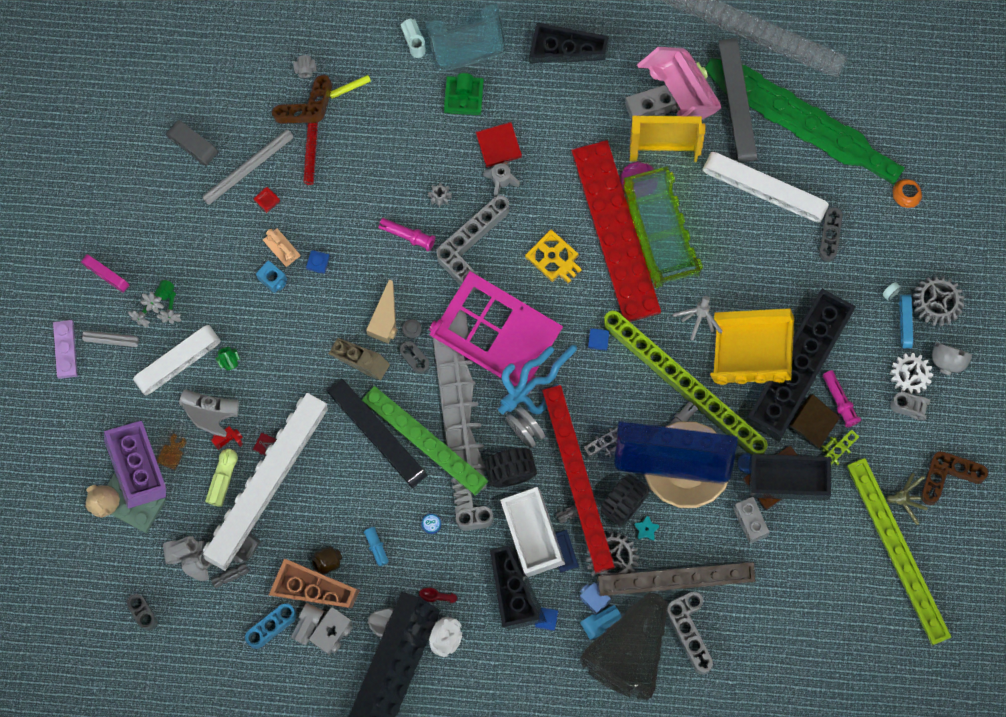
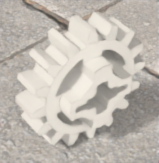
M914 353L910 357L904 354L903 359L898 357L897 363L892 365L894 370L890 371V375L894 376L891 382L897 383L895 389L901 387V392L907 390L909 394H912L915 391L917 395L920 393V389L925 391L927 389L926 385L929 386L932 382L929 379L933 377V374L929 373L932 366H926L928 360L922 361V355L915 358ZM914 368L915 370L913 372V377H911L909 380L908 378L910 371H912Z

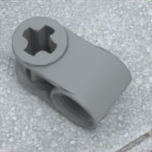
M899 392L891 400L890 406L896 413L910 416L917 420H926L925 413L927 405H930V400L906 392ZM897 399H902L905 402V406H900L897 403Z

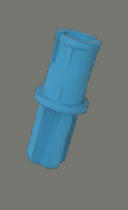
M376 528L366 529L364 534L370 545L369 550L373 552L378 566L387 564L389 561L383 549L384 544L380 542Z

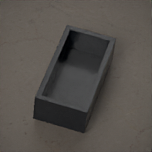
M752 454L749 464V498L829 500L831 497V457Z

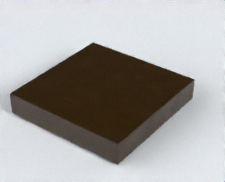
M809 394L789 426L815 448L820 449L840 417L815 395Z

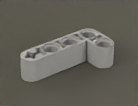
M690 592L668 605L667 616L694 670L698 674L704 675L710 672L713 661L690 617L691 614L699 611L702 607L703 597L698 592ZM696 598L699 601V605L692 607L688 600ZM677 606L681 609V614L673 615L670 609ZM687 624L690 627V632H681L680 625ZM689 643H698L699 650H690ZM701 652H703V654L701 655L702 661L708 663L706 669H704V667L698 666L700 664L699 657L694 659V657L701 654Z

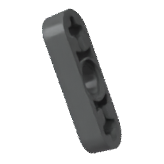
M835 207L828 209L824 218L819 255L826 262L833 261L838 252L843 214L840 209ZM832 213L838 217L835 219L834 225H831L832 217L830 216ZM828 230H833L836 233L834 239H829L826 236ZM828 244H832L830 248V252L832 253L830 254V256H827L826 252H823L827 250Z

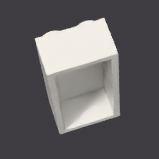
M535 487L500 500L525 575L530 577L564 565L565 561L540 489Z

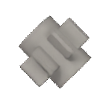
M308 55L299 56L297 61L293 62L295 74L298 73L301 78L311 77L312 72H316L315 60H311V57Z
M441 183L436 187L432 185L433 191L428 192V196L432 198L431 204L436 203L439 208L443 204L448 205L447 198H452V194L447 193L449 186L444 187Z

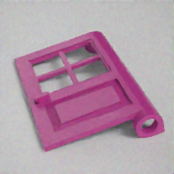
M469 271L438 322L434 320L429 328L431 333L429 335L502 378L503 370L509 364H514L515 369L510 374L509 379L513 386L516 387L519 383L523 366L529 360L537 358L547 347L552 346L563 326ZM473 287L491 297L480 317L462 306ZM494 300L513 310L502 329L484 320ZM459 310L478 320L467 339L449 330ZM481 322L499 333L488 352L470 342ZM539 366L533 367L529 371L527 383L536 377L534 375Z

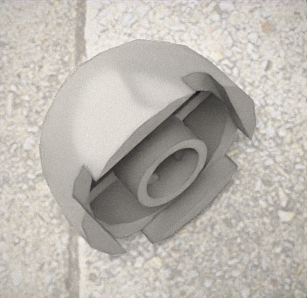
M935 342L932 360L936 366L941 368L939 372L951 376L952 372L959 373L964 371L968 367L973 354Z

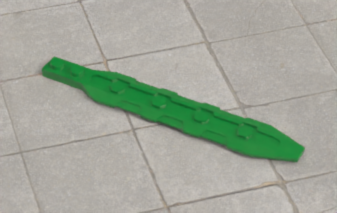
M711 58L705 69L708 75L727 95L722 62L720 59ZM742 64L750 108L764 115V118L774 124L777 123L796 134V137L806 143L810 142L828 153V156L840 163L862 166L895 185L905 168L872 149L862 133L826 115V112L809 105L794 96V93L785 88H780L763 78V75Z

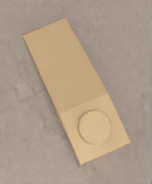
M392 280L388 281L366 330L368 336L388 344L391 339L395 338L398 331L396 328L395 294Z

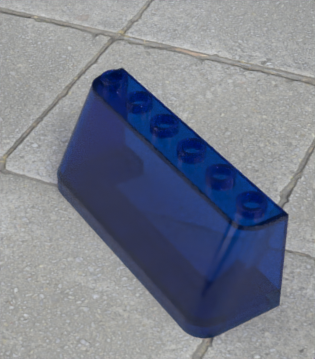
M619 421L614 466L621 472L725 484L732 475L738 436Z

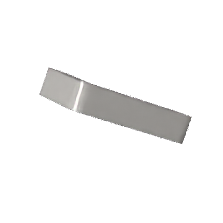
M500 195L492 199L437 249L436 253L439 264L460 285H462L469 271L478 275L461 256L509 213V200L505 196ZM498 204H504L505 208L498 209L496 208V206ZM485 216H490L492 218L490 221L487 222L482 220ZM471 228L478 230L475 234H471L468 231ZM461 240L464 244L456 246L455 242ZM443 253L450 254L448 258L441 257ZM456 266L463 267L459 272L453 270ZM473 287L470 293L476 292L478 289Z

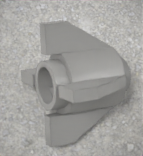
M509 161L497 164L483 173V177L492 179L495 185L494 197L499 195L500 188L508 186L509 183L516 187L520 185V181L511 174Z
M199 541V548L196 550V553L184 557L181 566L185 574L199 581L209 580L207 568L213 564L205 560L203 555L205 544L204 541Z
M389 607L372 613L368 618L369 629L382 638L394 609Z

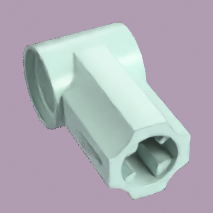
M405 20L401 24V28L409 46L410 54L415 58H420L426 53L425 40L421 35L416 20Z

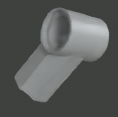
M188 536L178 541L163 543L165 564L180 563L184 557L196 553V550L199 548L198 541L194 537Z
M306 603L291 638L307 646L315 628L323 620L325 611Z

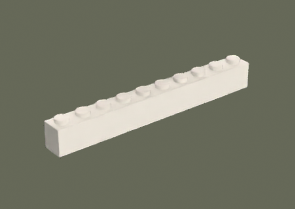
M306 393L304 398L301 397L298 400L297 409L288 416L285 428L279 430L276 435V442L268 447L266 451L267 456L263 461H259L255 469L256 473L253 477L250 476L248 478L243 493H239L235 499V506L232 510L229 509L227 511L224 523L216 528L214 532L215 537L203 549L205 560L224 571L230 565L328 410L327 403L309 393Z

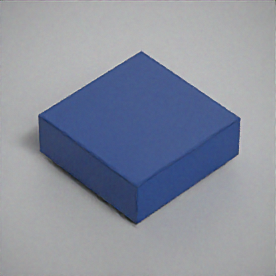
M591 328L588 348L607 351L609 331Z

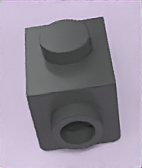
M249 533L233 560L238 563L250 560L261 541Z

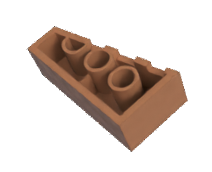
M284 558L269 595L353 608L360 590Z

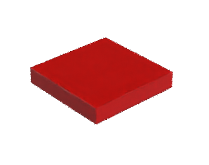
M511 122L476 132L486 168L505 161L522 158Z

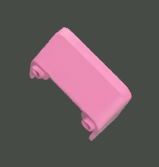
M657 47L637 64L638 68H649L653 79L665 82L680 107L677 116H702L703 120L721 109V104L691 54L684 48Z

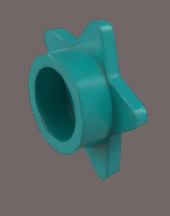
M649 516L643 522L634 524L639 531V540L643 538L655 540L654 532L660 526L652 523Z

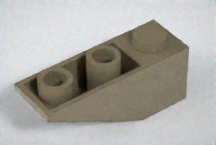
M337 338L328 353L332 357L380 381L390 366L380 354Z

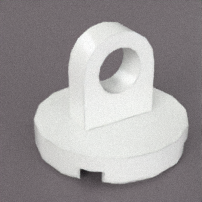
M444 617L435 622L428 641H430L431 650L436 655L447 657L449 653L455 652L460 645L462 632L460 631L461 624L457 619Z

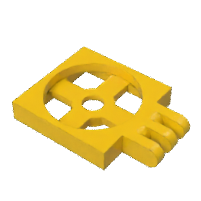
M550 230L525 255V258L552 282L560 276L565 282L569 283L571 279L567 274L574 278L576 274L572 269L578 273L581 271V268L573 262L578 257V253L553 230ZM555 241L558 244L555 247L549 248L545 242ZM564 248L568 252V260L566 262L559 257V253ZM537 249L544 253V258L540 262L536 261L535 258ZM554 252L556 256L551 259L548 257V254ZM553 262L559 267L557 271L545 269L549 263Z

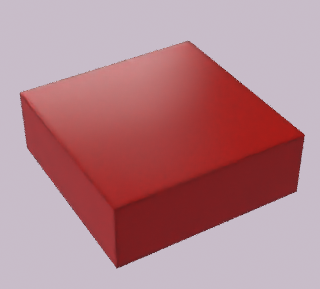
M268 187L253 198L266 213L280 202V199Z

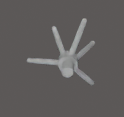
M703 296L701 302L697 303L696 308L673 314V317L686 315L681 320L682 322H685L694 314L698 316L690 338L691 340L695 338L702 317H706L711 332H714V325L717 331L722 333V329L709 313L710 298L708 296Z

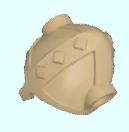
M92 485L86 489L88 495L85 506L93 515L105 517L112 514L118 507L120 498L114 488Z

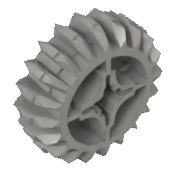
M936 275L933 276L932 280L927 277L925 282L921 281L919 283L920 287L915 288L914 291L916 293L912 295V298L915 300L912 302V306H916L915 313H921L919 319L926 318L925 324L930 320L932 321V326H935L938 322L941 327L944 325V322L949 325L951 320L956 321L957 315H961V309L965 305L962 301L965 298L960 295L962 289L956 290L958 283L951 284V278L948 281H944V276H941L940 280H938ZM929 290L930 299L927 303H924V293ZM935 299H940L942 301L941 304L937 303ZM952 299L953 308L948 312L946 303Z
M610 532L609 538L606 537L607 543L617 544L613 550H610L611 557L616 554V562L613 560L614 567L624 569L618 573L636 572L632 567H638L639 564L634 560H639V555H633L638 551L637 548H631L634 542L626 543L628 536H624L622 540L620 539L621 533L618 532L617 538L613 537V532ZM623 548L629 557L628 565L620 558ZM587 557L586 562H592L591 557ZM589 564L587 568L594 569L593 564ZM594 570L591 573L592 576L596 575ZM607 570V571L600 572V573H597V574H599V575H606V574H617V573H607V572L609 571V570Z

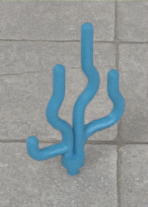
M571 345L554 362L550 373L546 377H535L527 383L529 371L533 367L541 365L554 352L552 346L547 347L537 358L529 360L523 366L520 380L516 387L513 386L509 379L510 374L515 369V365L509 364L502 372V382L509 394L500 401L501 406L498 408V411L501 414H504L506 411L512 412L517 407V404L522 402L532 414L538 415L543 413L547 409L545 398L543 397L541 404L536 407L526 395L536 385H545L552 382L557 376L559 368L576 352L577 346Z

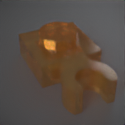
M176 434L171 436V446L164 445L157 460L158 464L174 471L184 454L179 450L186 445L185 438H182L180 443L175 442L177 439Z

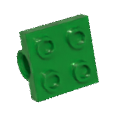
M460 73L457 77L447 76L444 113L481 115L484 78H473V75L468 73Z

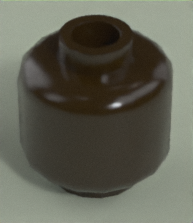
M328 545L315 551L311 560L317 572L327 574L340 567L342 555L338 549L335 550L332 546Z

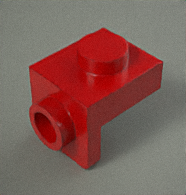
M230 426L225 429L226 437L214 434L211 440L218 450L233 439L240 447L243 445L241 441L242 435L237 429L232 430Z

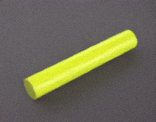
M369 75L331 91V99L371 82Z

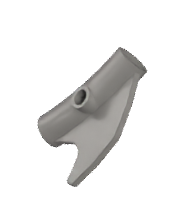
M187 389L181 394L179 404L196 427L222 437L227 436L226 431L219 423L229 417H238L239 400L207 396Z

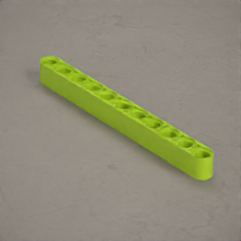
M609 311L606 313L604 326L609 333L684 398L693 403L699 411L750 454L764 455L767 449L765 438L619 312ZM614 318L618 323L611 325L608 323V320ZM630 331L632 336L625 337L622 335V332ZM638 343H644L646 345V348L641 350L638 349L636 345ZM657 355L661 360L654 362L651 360V357ZM673 368L675 373L672 375L667 374L665 369ZM686 380L690 385L682 387L680 381ZM702 393L704 398L698 400L694 397V394ZM715 405L719 411L711 412L709 406ZM730 418L733 420V424L726 425L723 419ZM741 430L746 431L748 437L742 438L738 435V432ZM759 443L763 449L757 451L753 448V444Z

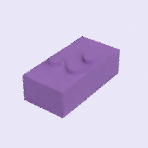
M138 421L104 431V442L128 509L165 498L166 486L143 422Z

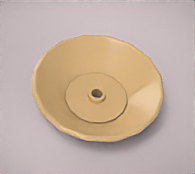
M678 421L661 428L649 440L643 455V473L650 489L662 501L678 508H698L713 502L726 489L732 474V456L725 440L712 428L698 422ZM689 465L690 469L684 470L683 466Z

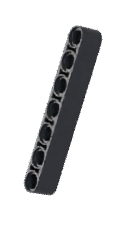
M342 378L327 390L334 401L412 488L428 476L416 460Z

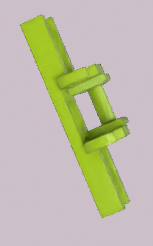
M851 430L839 442L836 441L835 437H830L831 441L826 446H821L823 448L822 451L827 453L824 457H831V465L835 462L838 466L839 462L837 459L845 451L848 454L851 453L848 448L859 436ZM851 434L855 436L852 441L848 440ZM844 441L848 442L847 446L843 444ZM832 444H835V446L829 451L828 448ZM840 448L841 454H835L834 449Z

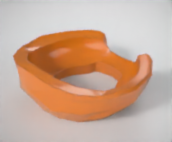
M902 179L896 182L893 187V198L902 207L914 208L922 199L921 188L914 180ZM907 184L915 185L918 193L913 197H907L902 192L903 186Z

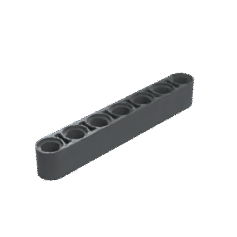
M736 37L718 40L737 159L739 163L756 161L757 152L738 39Z

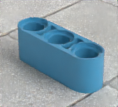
M287 603L277 607L247 631L245 635L247 644L254 649L263 647L296 620L297 613L295 609ZM290 609L292 611L289 618H282L284 610ZM269 622L276 623V627L272 631L266 629ZM254 634L260 635V640L257 643H251L250 639Z

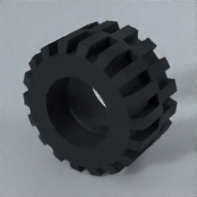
M527 448L505 450L490 456L484 462L490 486L493 487L517 485L537 475L532 450Z
M630 473L610 492L603 502L600 512L620 527L638 510L648 496L650 488Z

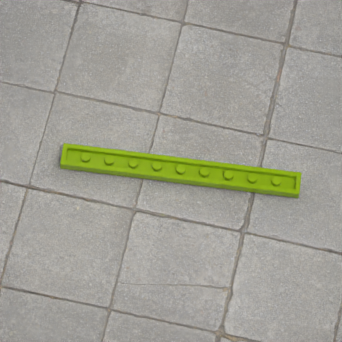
M866 458L847 465L851 478L931 645L933 646L950 639L951 635Z

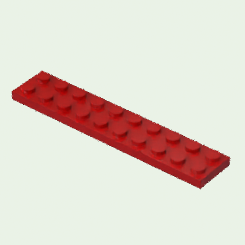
M608 140L572 149V155L622 316L629 322L661 314L658 299Z

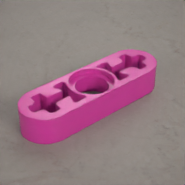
M88 254L81 260L85 267L119 291L124 293L129 287V284L124 279Z

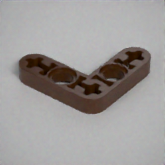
M320 75L315 79L308 104H284L273 108L272 115L277 123H316L321 121L325 116L332 90L330 78L327 75ZM324 96L322 100L315 101L317 97ZM302 111L299 116H294L296 112Z
M937 452L931 460L921 499L927 505L936 504L941 496L947 474L975 484H981L986 480L988 470L982 464L946 452ZM939 458L943 459L942 465L939 464ZM955 464H962L965 471H957L954 467ZM977 471H980V477H977ZM931 475H939L941 481L938 483L933 482ZM931 488H935L933 491L934 497L930 499L928 494Z

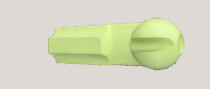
M225 449L220 453L219 462L206 497V503L218 507L223 506L231 475L238 461L237 453L234 450Z

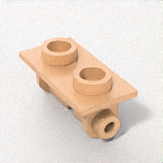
M270 229L266 232L267 237L263 241L285 267L301 256L278 229L274 231Z

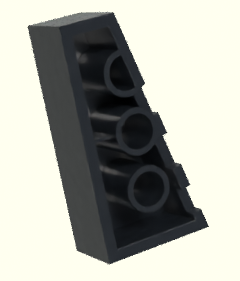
M537 22L530 49L529 62L533 64L606 60L609 36Z
M509 545L490 549L502 627L511 630L547 622L530 581L524 573L516 549Z

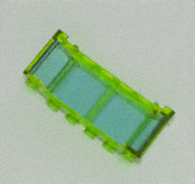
M668 166L626 177L623 183L624 191L628 198L627 204L655 288L689 277H699L703 269L701 259H697L694 247H690V234L683 226L685 223L684 215L682 212L679 213V200L672 191V183H675V177L673 172H669Z

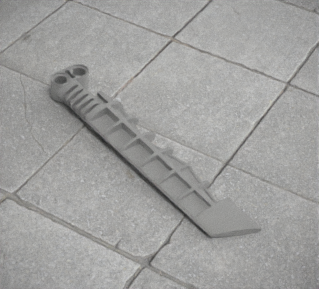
M459 310L449 330L467 339L469 332L466 313ZM433 338L446 445L485 477L484 471L486 468L479 453V450L483 449L484 445L476 444L471 431L472 429L480 428L481 424L470 423L471 409L478 406V402H472L475 381H473L467 366L473 364V361H465L462 354ZM453 478L451 482L455 484L452 489L455 490L453 496L456 497L454 503L457 504L455 515L458 527L464 531L490 527L494 520L492 510L486 506L474 508L472 493ZM486 513L490 517L488 520L482 521L479 519L481 514ZM463 516H468L470 521L463 524L460 522V519Z

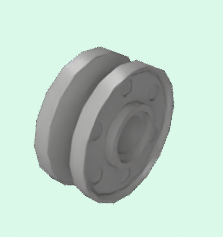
M518 406L515 411L519 418L517 419L509 414L506 416V420L516 435L528 447L533 448L536 443L532 436L543 440L545 434L533 417L524 408Z

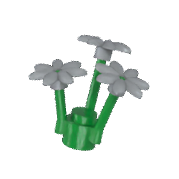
M162 280L155 293L150 292L149 296L143 293L142 297L145 300H141L140 303L146 306L139 313L129 311L128 314L131 316V320L137 321L138 325L142 324L144 327H148L150 322L144 319L145 313L151 309L158 313V308H164V305L159 302L170 298L168 310L166 312L160 311L161 315H157V318L162 319L163 323L168 320L171 324H174V321L180 322L181 319L179 317L181 314H174L173 302L176 295L173 292V283Z

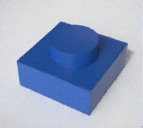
M311 250L306 269L325 274L330 255Z
M541 608L547 622L536 624L535 628L555 631L558 610Z

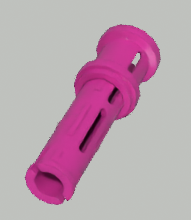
M382 218L380 221L382 225H379V229L407 239L414 246L424 247L428 252L434 246L436 239L434 235L429 236L422 233L419 229H409L386 218Z
M830 370L824 373L822 377L837 403V411L842 415L845 427L849 428L858 424L861 418L857 417L853 409L854 405L851 401H848L834 371Z

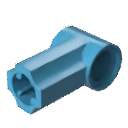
M613 605L597 615L593 614L587 617L580 624L588 638L593 640L602 635L606 629L623 619L616 606Z

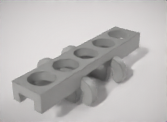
M626 422L614 430L610 428V432L600 438L596 436L595 441L584 447L588 456L591 457L599 451L605 450V454L611 457V453L618 449L622 451V445H619L618 442L623 437L632 433L629 424ZM627 427L628 431L623 433L621 429ZM616 432L620 433L619 437L615 434ZM610 436L612 441L607 443L604 438ZM615 443L616 446L608 450L607 446ZM594 446L595 451L589 452L588 449Z

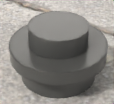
M411 319L403 324L402 330L406 337L416 338L420 335L422 328L417 320Z

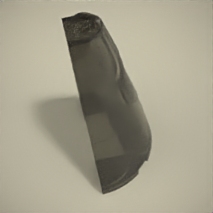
M649 592L584 650L580 658L581 665L589 668L588 673L594 679L617 693L630 697L632 694L638 695L637 699L640 700L652 698L656 689L661 643L665 632L667 601L663 600V597L659 594Z

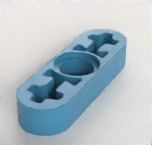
M901 294L899 299L901 348L912 349L911 295Z

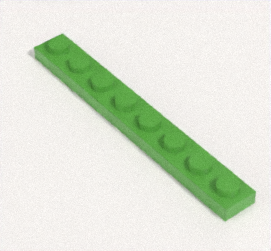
M374 386L362 399L368 407L473 495L476 496L486 485L488 480L377 387Z

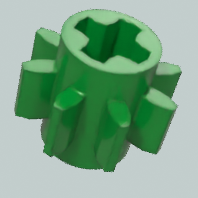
M229 346L220 349L217 352L218 357L215 358L220 369L224 367L225 370L237 367V360L241 359L236 348L231 350Z

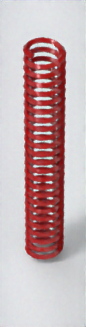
M319 122L308 123L307 147L305 150L306 158L303 182L307 185L314 184L316 137H318L317 126Z

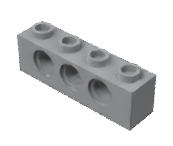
M666 85L626 97L625 105L631 121L632 116H665L666 113L672 111L675 113L680 110ZM662 99H667V100H669L670 102H669V103H662L661 100H662ZM648 104L651 105L652 108L645 109L643 106Z

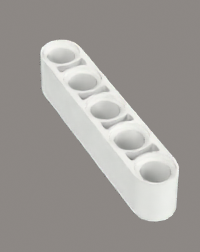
M206 325L139 372L133 378V381L144 395H148L215 348L221 340L211 326Z

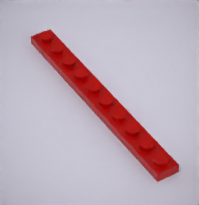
M558 385L542 390L595 574L614 569V563L562 387Z

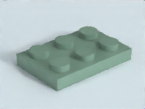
M114 473L107 486L114 488L118 492L120 500L118 507L110 515L147 534L166 499L162 498L128 509L116 473Z

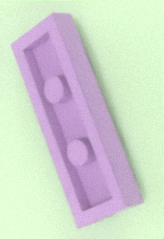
M72 320L53 322L57 377L59 379L77 377L74 322Z

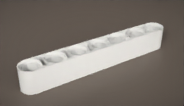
M716 152L710 153L703 167V171L714 178L819 223L822 221L829 206L825 200Z

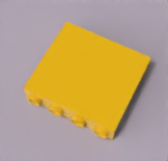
M632 116L630 161H637L638 151H694V162H697L698 156H701L705 135V123H702V116Z
M791 309L714 313V320L722 329V333H719L716 329L714 373H710L714 383L719 385L734 382L738 384H745L747 382L765 383L766 381L781 383L785 380H791L794 315Z

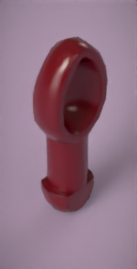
M431 587L423 588L419 591L420 598L426 602L439 600L455 603L458 599L454 593H439Z

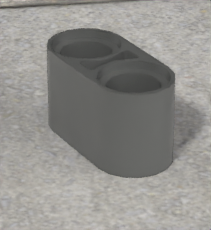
M140 594L131 595L127 600V606L137 624L146 631L154 630L158 624V619L149 603ZM136 600H141L142 605L139 608L134 609V602ZM151 616V623L143 625L144 618Z

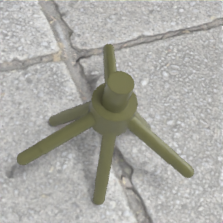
M912 473L903 490L897 491L896 495L887 496L888 503L897 502L898 505H903L915 524L919 525V521L908 505L923 510H928V507L910 501L922 499L921 496H909L908 492L925 479V476L922 475L911 484L915 476Z

